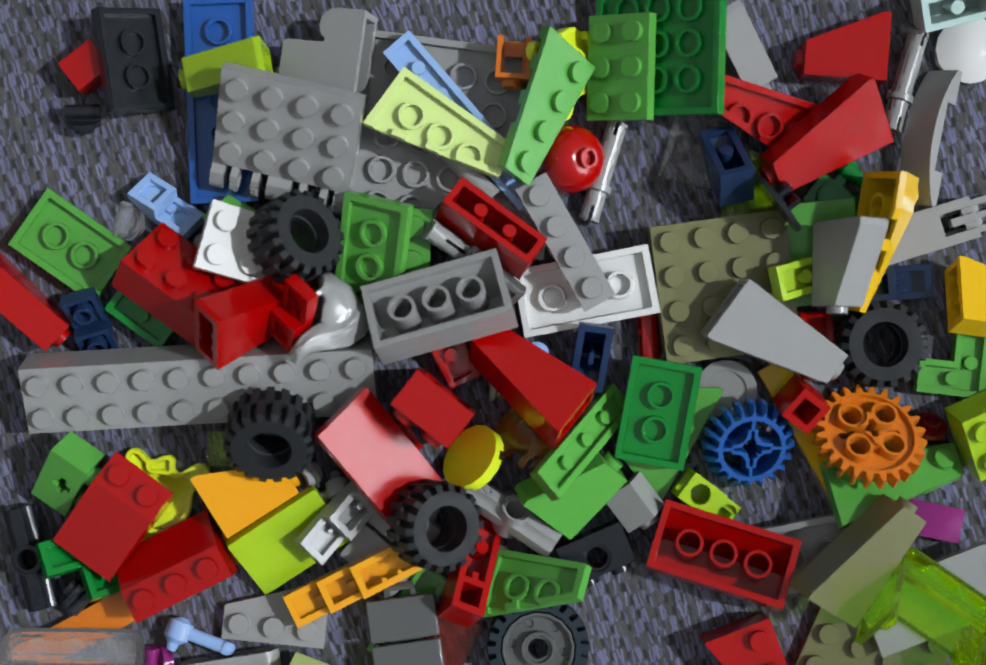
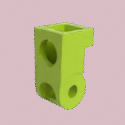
M690 467L685 470L670 490V492L689 506L726 518L734 519L741 509L725 493Z

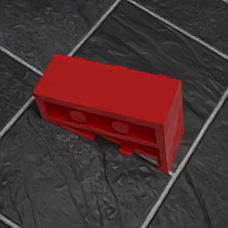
M763 611L698 635L722 665H787L771 621Z

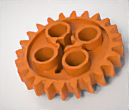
M856 384L853 392L845 386L840 394L834 391L831 393L829 399L826 400L831 409L811 432L816 434L812 444L821 446L817 456L829 458L825 467L832 468L836 466L839 468L836 477L840 478L844 474L850 475L849 483L851 485L857 479H860L864 489H867L872 481L875 482L879 490H882L886 482L894 488L899 480L906 482L912 473L915 474L926 455V452L923 450L928 441L922 438L926 429L916 426L920 416H909L908 413L912 407L911 405L903 407L898 405L900 396H896L891 400L888 398L887 389H884L879 395L875 393L874 387L870 386L867 392H863L861 386Z

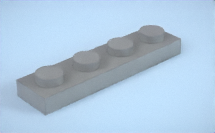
M545 172L533 179L529 186L522 185L515 189L538 232L548 238L545 244L583 311L586 312L614 296L615 293L547 173Z

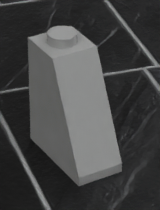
M736 0L727 6L726 75L772 89L770 83L778 76L744 5L740 0Z
M858 216L813 223L812 307H826V314H848V308L863 307L888 229L889 219Z

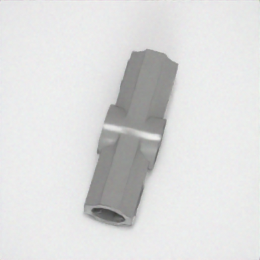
M490 483L485 484L478 490L468 489L466 492L475 497L474 505L480 506L481 515L492 522V527L499 536L509 539L515 537L542 556L548 557L562 536L559 531L523 506L518 495L508 496Z

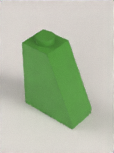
M599 451L558 500L551 501L532 477L519 482L514 489L523 506L569 540H572L628 481L620 470L623 467L622 463L617 458H614L612 453L607 452L604 455Z

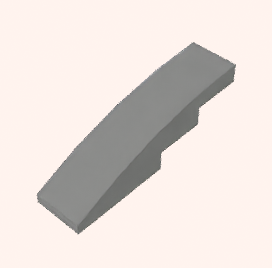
M350 482L318 513L294 542L317 564L323 565L344 539L352 541L372 515L379 517L380 515L356 486Z

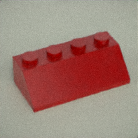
M666 499L645 570L779 612L784 608L790 586L789 583L793 576L802 541Z

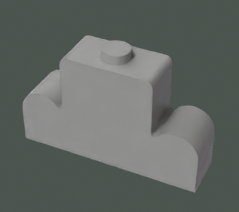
M331 8L324 13L319 23L324 41L285 39L282 46L280 65L275 73L365 94L367 98L378 18L363 9ZM363 112V118H362V124H361V131H360V137H359L357 155L359 154V147H360V140H361V133H362L364 112Z

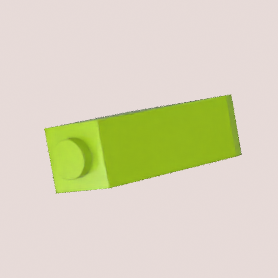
M260 36L250 37L181 58L183 68L178 70L182 89H187L188 93L194 98L219 94L221 68L225 62L274 73L270 49Z

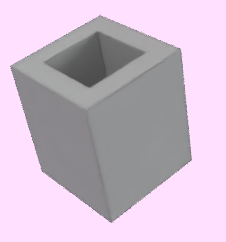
M641 471L629 477L627 479L628 482L606 503L628 533L638 527L645 530L658 521L659 517L657 514L664 505L659 495Z

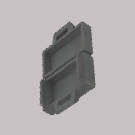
M413 581L399 582L384 589L383 599L366 602L371 644H376L372 647L374 665H445L441 637H437L440 633V626L437 617L435 592L418 594ZM410 589V595L390 598V591Z

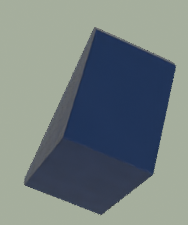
M579 322L573 343L571 367L597 383L594 392L603 393L614 327Z

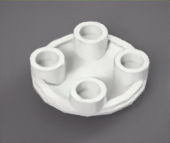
M985 19L944 28L937 37L935 48V64L938 69L961 71V83H980L986 79Z

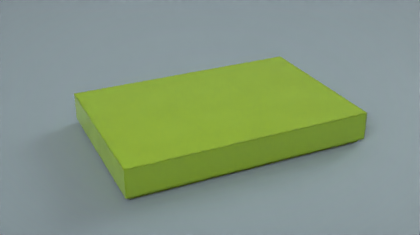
M314 485L309 486L226 541L227 548L265 595H268L316 563L294 542L328 504ZM344 539L337 549L349 542V540Z

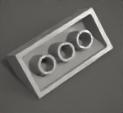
M496 248L360 286L374 350L383 365L519 327Z

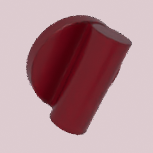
M919 413L916 415L920 416L916 426L926 429L922 436L923 439L930 442L943 443L945 441L947 425L942 418L934 413Z

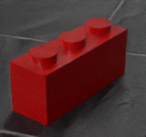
M463 177L444 198L435 218L472 246L475 245L482 252L496 248L502 268L518 280L521 279L537 258L548 239Z

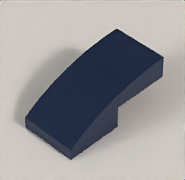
M931 263L888 266L871 302L933 298Z

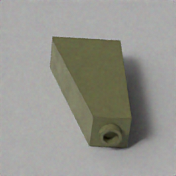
M882 494L791 580L789 585L808 600L856 628L927 522L914 514L918 507L903 497L899 496L894 501L885 494Z

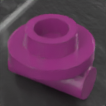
M165 645L145 646L144 665H174L172 651H167Z

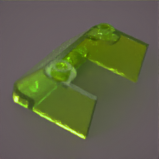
M910 547L859 622L855 642L862 645L879 630L891 629L898 620L951 656L950 665H986V596L920 550Z

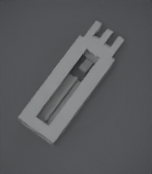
M986 195L971 200L969 196L937 205L936 207L914 212L889 265L982 237L981 232L986 231V223L983 224L982 217L986 216V209L979 211L978 205L986 203ZM959 213L960 217L947 220L949 228L963 225L964 228L945 233L941 218Z

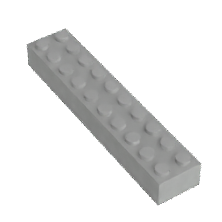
M366 334L351 346L315 352L308 355L299 364H294V362L287 359L289 352L274 339L265 341L219 370H216L192 344L31 353L27 355L18 368V376L29 434L227 423L228 414L234 401H239V397L244 393L251 395L252 389L260 388L261 391H265L267 387H275L276 391H282V388L290 390V395L298 394L303 397L302 403L308 402L310 404L312 413H315L316 417H331L361 387H367L379 401L376 351L374 350L371 334Z

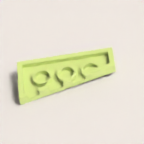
M406 67L402 68L363 121V126L493 178L499 179L504 172L497 165L506 139Z

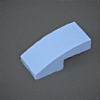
M151 172L127 193L128 199L155 224L159 226L163 222L186 240L205 223L202 219L205 213L177 196V188Z

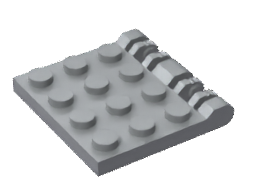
M225 62L221 68L213 162L210 169L209 185L224 189L228 179L229 166H232L228 188L235 192L241 186L243 169L253 171L249 186L250 195L259 196L263 175H269L265 189V199L274 200L286 192L289 193L294 190L295 182H299L298 189L301 193L305 190L309 191L310 185L320 187L319 196L324 199V205L327 207L331 190L335 192L332 200V209L334 210L332 214L342 217L344 192L351 190L366 95Z

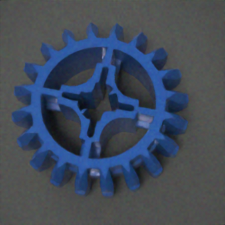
M746 396L743 405L733 398L732 407L729 409L724 405H720L722 414L719 417L710 414L709 419L713 426H703V432L707 437L700 439V444L705 449L702 451V457L708 462L707 467L710 472L716 473L717 478L723 483L728 480L730 486L736 488L741 482L743 487L748 490L752 481H755L761 487H763V478L767 476L770 480L775 481V474L773 472L776 469L785 471V465L782 461L792 459V454L788 449L795 447V441L790 437L794 434V430L790 424H787L789 421L780 414L775 404L771 403L768 405L766 400L762 398L754 402L751 397ZM756 421L770 425L771 434L758 431L755 426ZM730 451L732 455H737L740 463H733L724 459L723 452Z

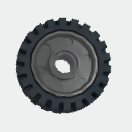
M568 604L498 615L490 626L487 639V654L490 665H587L589 640L585 625L578 613ZM537 638L545 640L547 643L546 649L541 653L530 651L528 645L532 640Z

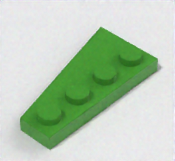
M551 26L541 27L538 38L542 41L537 55L532 56L528 68L532 71L526 90H521L518 99L520 110L516 122H511L497 165L520 185L529 186L596 68Z
M948 443L925 447L923 451L926 452V455L915 474L912 473L906 482L899 480L894 488L886 482L882 490H879L875 482L872 481L869 487L864 489L860 479H857L851 485L849 483L850 475L844 474L840 478L836 477L839 468L836 466L826 468L827 461H823L820 469L838 530L847 528L882 494H885L894 501L899 496L908 501L918 495L927 494L960 480L965 473L955 444Z

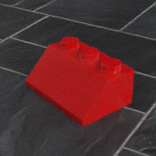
M206 509L141 541L117 573L121 593L135 622L138 623L232 577L238 571V568L211 513Z

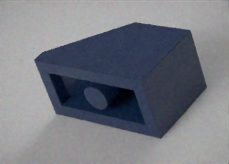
M729 124L700 131L699 140L709 184L720 207L753 200L755 168L733 125Z

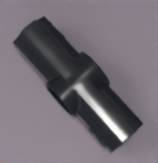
M35 503L4 511L3 516L13 551L11 565L13 570L19 574L28 612H36L60 604L54 577L45 580L38 556L36 566L30 565L26 560V551L29 549L36 553L35 546L37 543L44 542Z

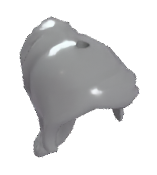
M330 272L316 278L319 288L315 292L319 297L313 320H317V324L302 334L288 353L287 359L294 362V364H299L308 355L315 352L351 346L364 337L369 329L365 306L360 303L353 288Z

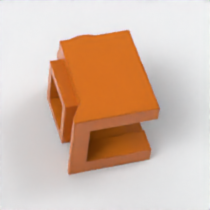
M498 35L495 82H500L503 89L521 90L522 84H528L530 78V70L528 68L531 61L526 56V46L529 42L533 41V37H526L525 42L504 41L505 35ZM505 58L522 59L521 73L504 72Z

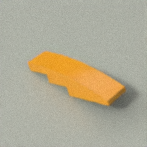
M388 545L282 595V598L296 627L300 628L327 613L332 614L361 598L366 599L423 570V568L403 561L398 557L399 553L393 551L391 546Z

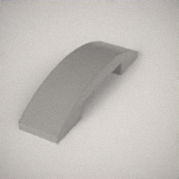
M959 70L928 71L916 92L909 111L902 143L900 171L908 172L919 178L917 187L919 195L914 206L936 207L943 173L935 171L947 106H956L962 72Z

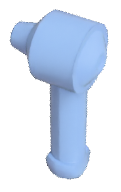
M181 616L170 617L164 631L167 639L166 649L173 652L177 650L179 645L185 644L188 641L229 657L235 651L234 643L195 629L187 618Z

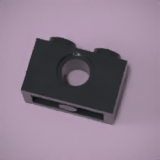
M617 518L576 535L572 540L567 539L555 545L560 559L586 563L592 567L587 588L598 583L599 576L610 571L612 575L625 572L631 568L630 563L636 561ZM595 547L605 550V558L598 564H592L587 560L588 552Z

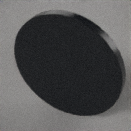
M757 173L755 175V182L772 206L794 231L798 232L801 230L799 222L790 211L801 202V199L795 193H791L784 200L781 198L789 191H792L793 187L784 180L772 188Z

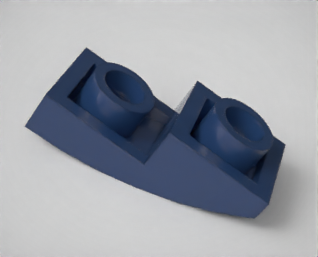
M94 287L60 296V306L74 329V340L81 351L120 348L109 317Z

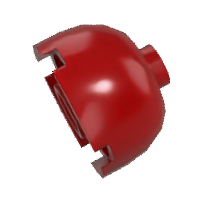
M570 124L563 125L536 174L540 176L546 172L556 191L560 194H573L587 190L598 180L603 170L605 159L603 147L598 138L588 129Z

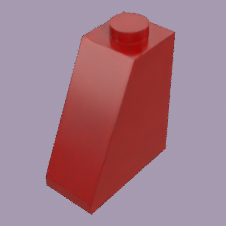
M884 11L807 39L799 46V50L795 49L792 67L793 70H798L797 80L843 84L851 76L860 73L874 77L877 86L886 82L892 12Z

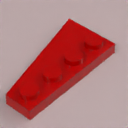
M725 75L724 115L720 116L767 147H770L816 108L818 104Z

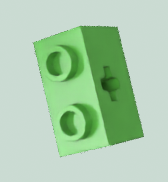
M70 431L51 449L31 494L63 516H66L77 505L92 481L101 471L99 466L105 454Z

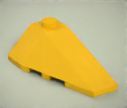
M873 171L863 173L856 217L889 219L863 307L848 308V310L866 312L913 215L914 205L919 195L917 188L919 178L908 172Z

